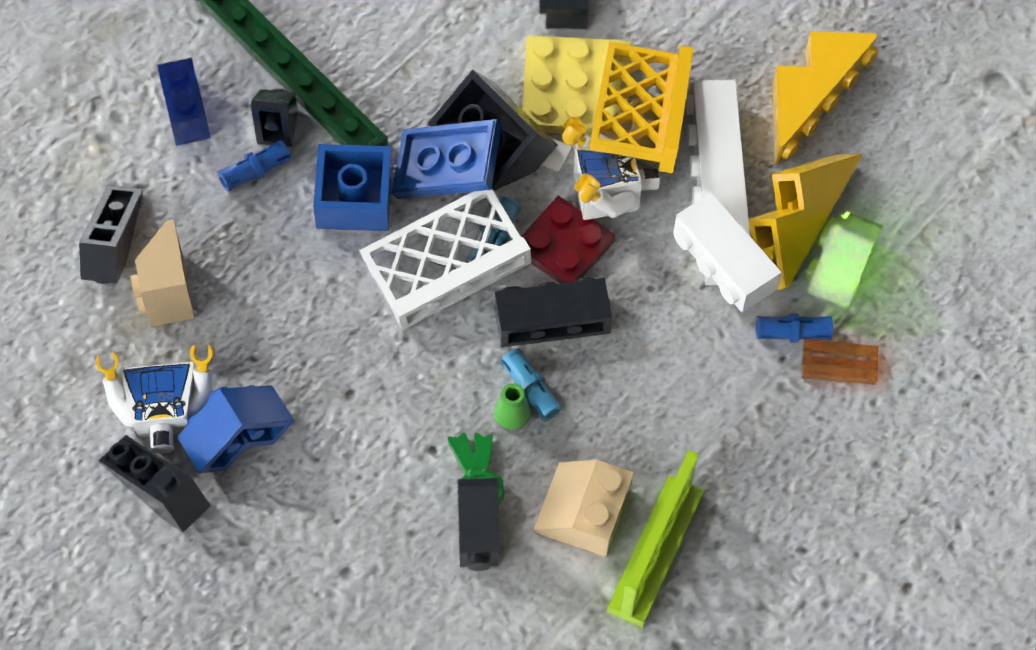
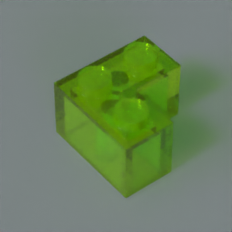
M842 210L837 219L831 217L828 225H825L817 245L823 248L820 259H812L805 276L806 280L811 281L807 293L848 309L854 299L884 225Z

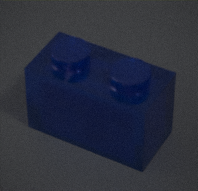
M192 57L158 64L157 69L175 145L179 146L210 139L206 113Z

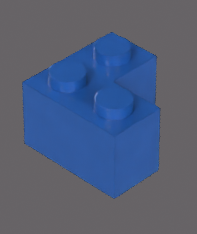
M249 385L234 388L225 386L216 389L210 394L209 401L198 413L190 417L187 422L188 425L177 438L199 473L226 471L247 447L273 445L295 420L272 385Z

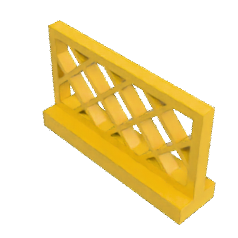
M609 41L589 150L660 162L659 171L673 174L679 148L694 48L680 45L679 53L676 54ZM613 56L627 57L632 63L622 67ZM655 62L669 65V67L656 73L649 65ZM640 69L648 78L637 83L629 74ZM621 79L628 87L617 92L609 83ZM656 85L663 94L652 98L645 89ZM636 94L644 103L633 108L625 99ZM616 103L624 112L612 117L605 108ZM652 110L659 119L648 124L641 117V114ZM631 119L639 129L628 133L620 124ZM609 129H612L619 137L614 141L598 138L599 134ZM647 135L656 147L640 146L635 140Z

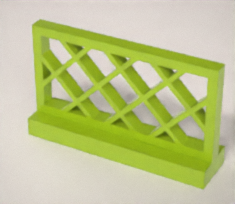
M688 449L676 477L668 476L607 607L608 613L642 628L704 494V489L692 484L699 457L698 453Z

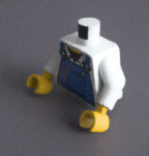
M570 117L563 125L564 133L562 134V139L564 143L569 146L577 144L574 152L573 178L583 220L606 216L617 218L624 213L636 211L640 207L641 191L659 189V172L657 168L638 169L636 160L633 157L589 150L591 137L588 135L582 136L586 132V126L576 117Z
M196 343L190 349V358L193 362L121 368V375L116 373L119 364L117 353L112 351L115 364L110 368L103 367L100 363L99 354L97 355L95 360L96 367L99 371L105 373L103 384L109 407L124 426L134 427L137 437H150L152 452L158 454L172 452L174 450L173 435H179L188 425L187 422L190 417L198 413L209 401L208 398L212 393V369L208 368V362L212 361L215 357L216 352L213 345H208L207 359L198 357V345Z

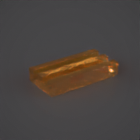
M804 339L802 345V379L876 385L878 380V346ZM811 353L869 357L870 361L853 360L837 356L834 358L811 356Z

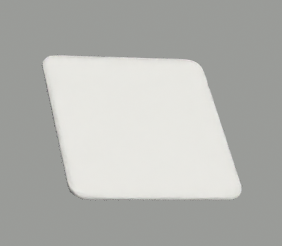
M553 139L558 146L542 163V166L559 171L571 150V146Z

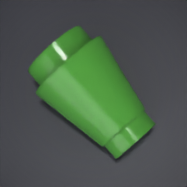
M511 383L506 385L494 406V418L500 426L514 430L523 427L530 419V405L523 388L518 384Z

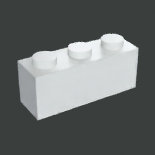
M712 192L676 215L673 234L677 244L683 250H689L695 257L700 271L706 277L711 276L719 285L720 292L728 303H734L743 313L777 290L782 272Z

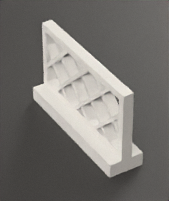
M492 189L471 192L359 250L402 330L532 263L530 247L524 237L519 235ZM487 197L492 206L489 219L470 214L472 205ZM496 214L499 217L500 221L495 220ZM447 217L460 219L461 223L457 235L438 231L441 220ZM467 221L486 226L482 241L462 237ZM492 228L507 231L512 239L501 246L487 243ZM416 233L429 236L424 252L405 248L408 237ZM435 238L454 243L449 258L430 254ZM459 245L479 249L476 259L469 263L455 260ZM383 250L396 253L391 269L377 266L372 256ZM402 255L421 259L416 275L397 271ZM427 261L445 265L446 268L443 276L436 280L422 277ZM382 275L389 276V277H388V280H387V283H386V281L384 280V278H383ZM394 279L413 282L411 292L396 300L391 292Z

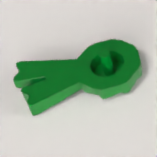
M464 432L458 437H448V445L465 474L461 479L498 478L499 506L504 500L503 480L489 469L493 436L487 435L483 437L479 433H475L474 453Z

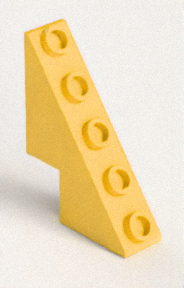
M810 31L806 47V66H776L772 84L775 165H779L783 159L788 161L792 158L800 143L798 141L804 135L809 137L814 132L820 122L819 117L824 111L830 113L839 101L840 92L844 88L847 90L851 89L860 75L858 71L864 65L869 67L874 62L879 53V49L874 46L877 33Z
M862 154L831 155L772 174L777 210L748 219L751 238L782 272L778 290L789 287L793 282L795 275L809 254L813 243L824 227L850 177L855 172Z

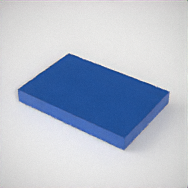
M497 119L403 129L391 194L399 199L491 190L502 124Z

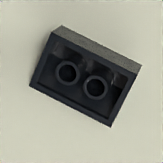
M472 69L428 122V125L439 126L497 119L502 124L492 183V190L496 191L536 172L558 144L494 81Z

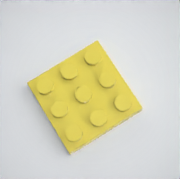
M526 36L523 111L545 133L563 134V125L570 117H576L586 126V132L583 135H591L609 41L630 45L629 40ZM613 56L622 67L630 64V59L627 57ZM621 79L609 83L617 92L628 87ZM615 103L605 108V110L614 117L621 108Z

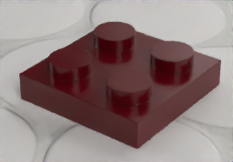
M558 195L521 237H524L530 247L531 264L556 282L567 283L575 282L577 279L584 277L615 242L616 235L594 219L583 220L581 210Z

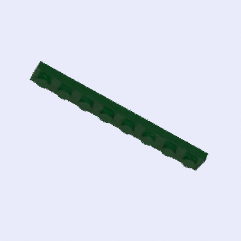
M196 0L286 91L295 92L297 102L341 145H388V137L249 0Z

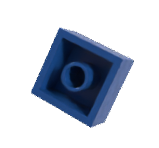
M318 144L313 204L316 229L389 231L392 185L391 146Z

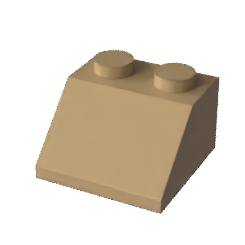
M174 219L167 220L135 259L137 274L130 276L139 314H147L150 327L194 319L184 258Z
M600 460L559 462L533 532L607 557L631 491L634 472Z

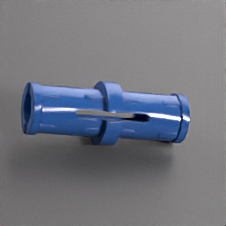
M279 140L254 154L249 152L244 155V159L217 171V175L220 177L219 181L223 188L229 192L254 178L259 180L264 177V173L291 161L289 150L285 143Z
M790 313L789 316L756 317L757 340L789 339L790 343H798L799 339L832 340V316L807 317L799 316L798 313Z

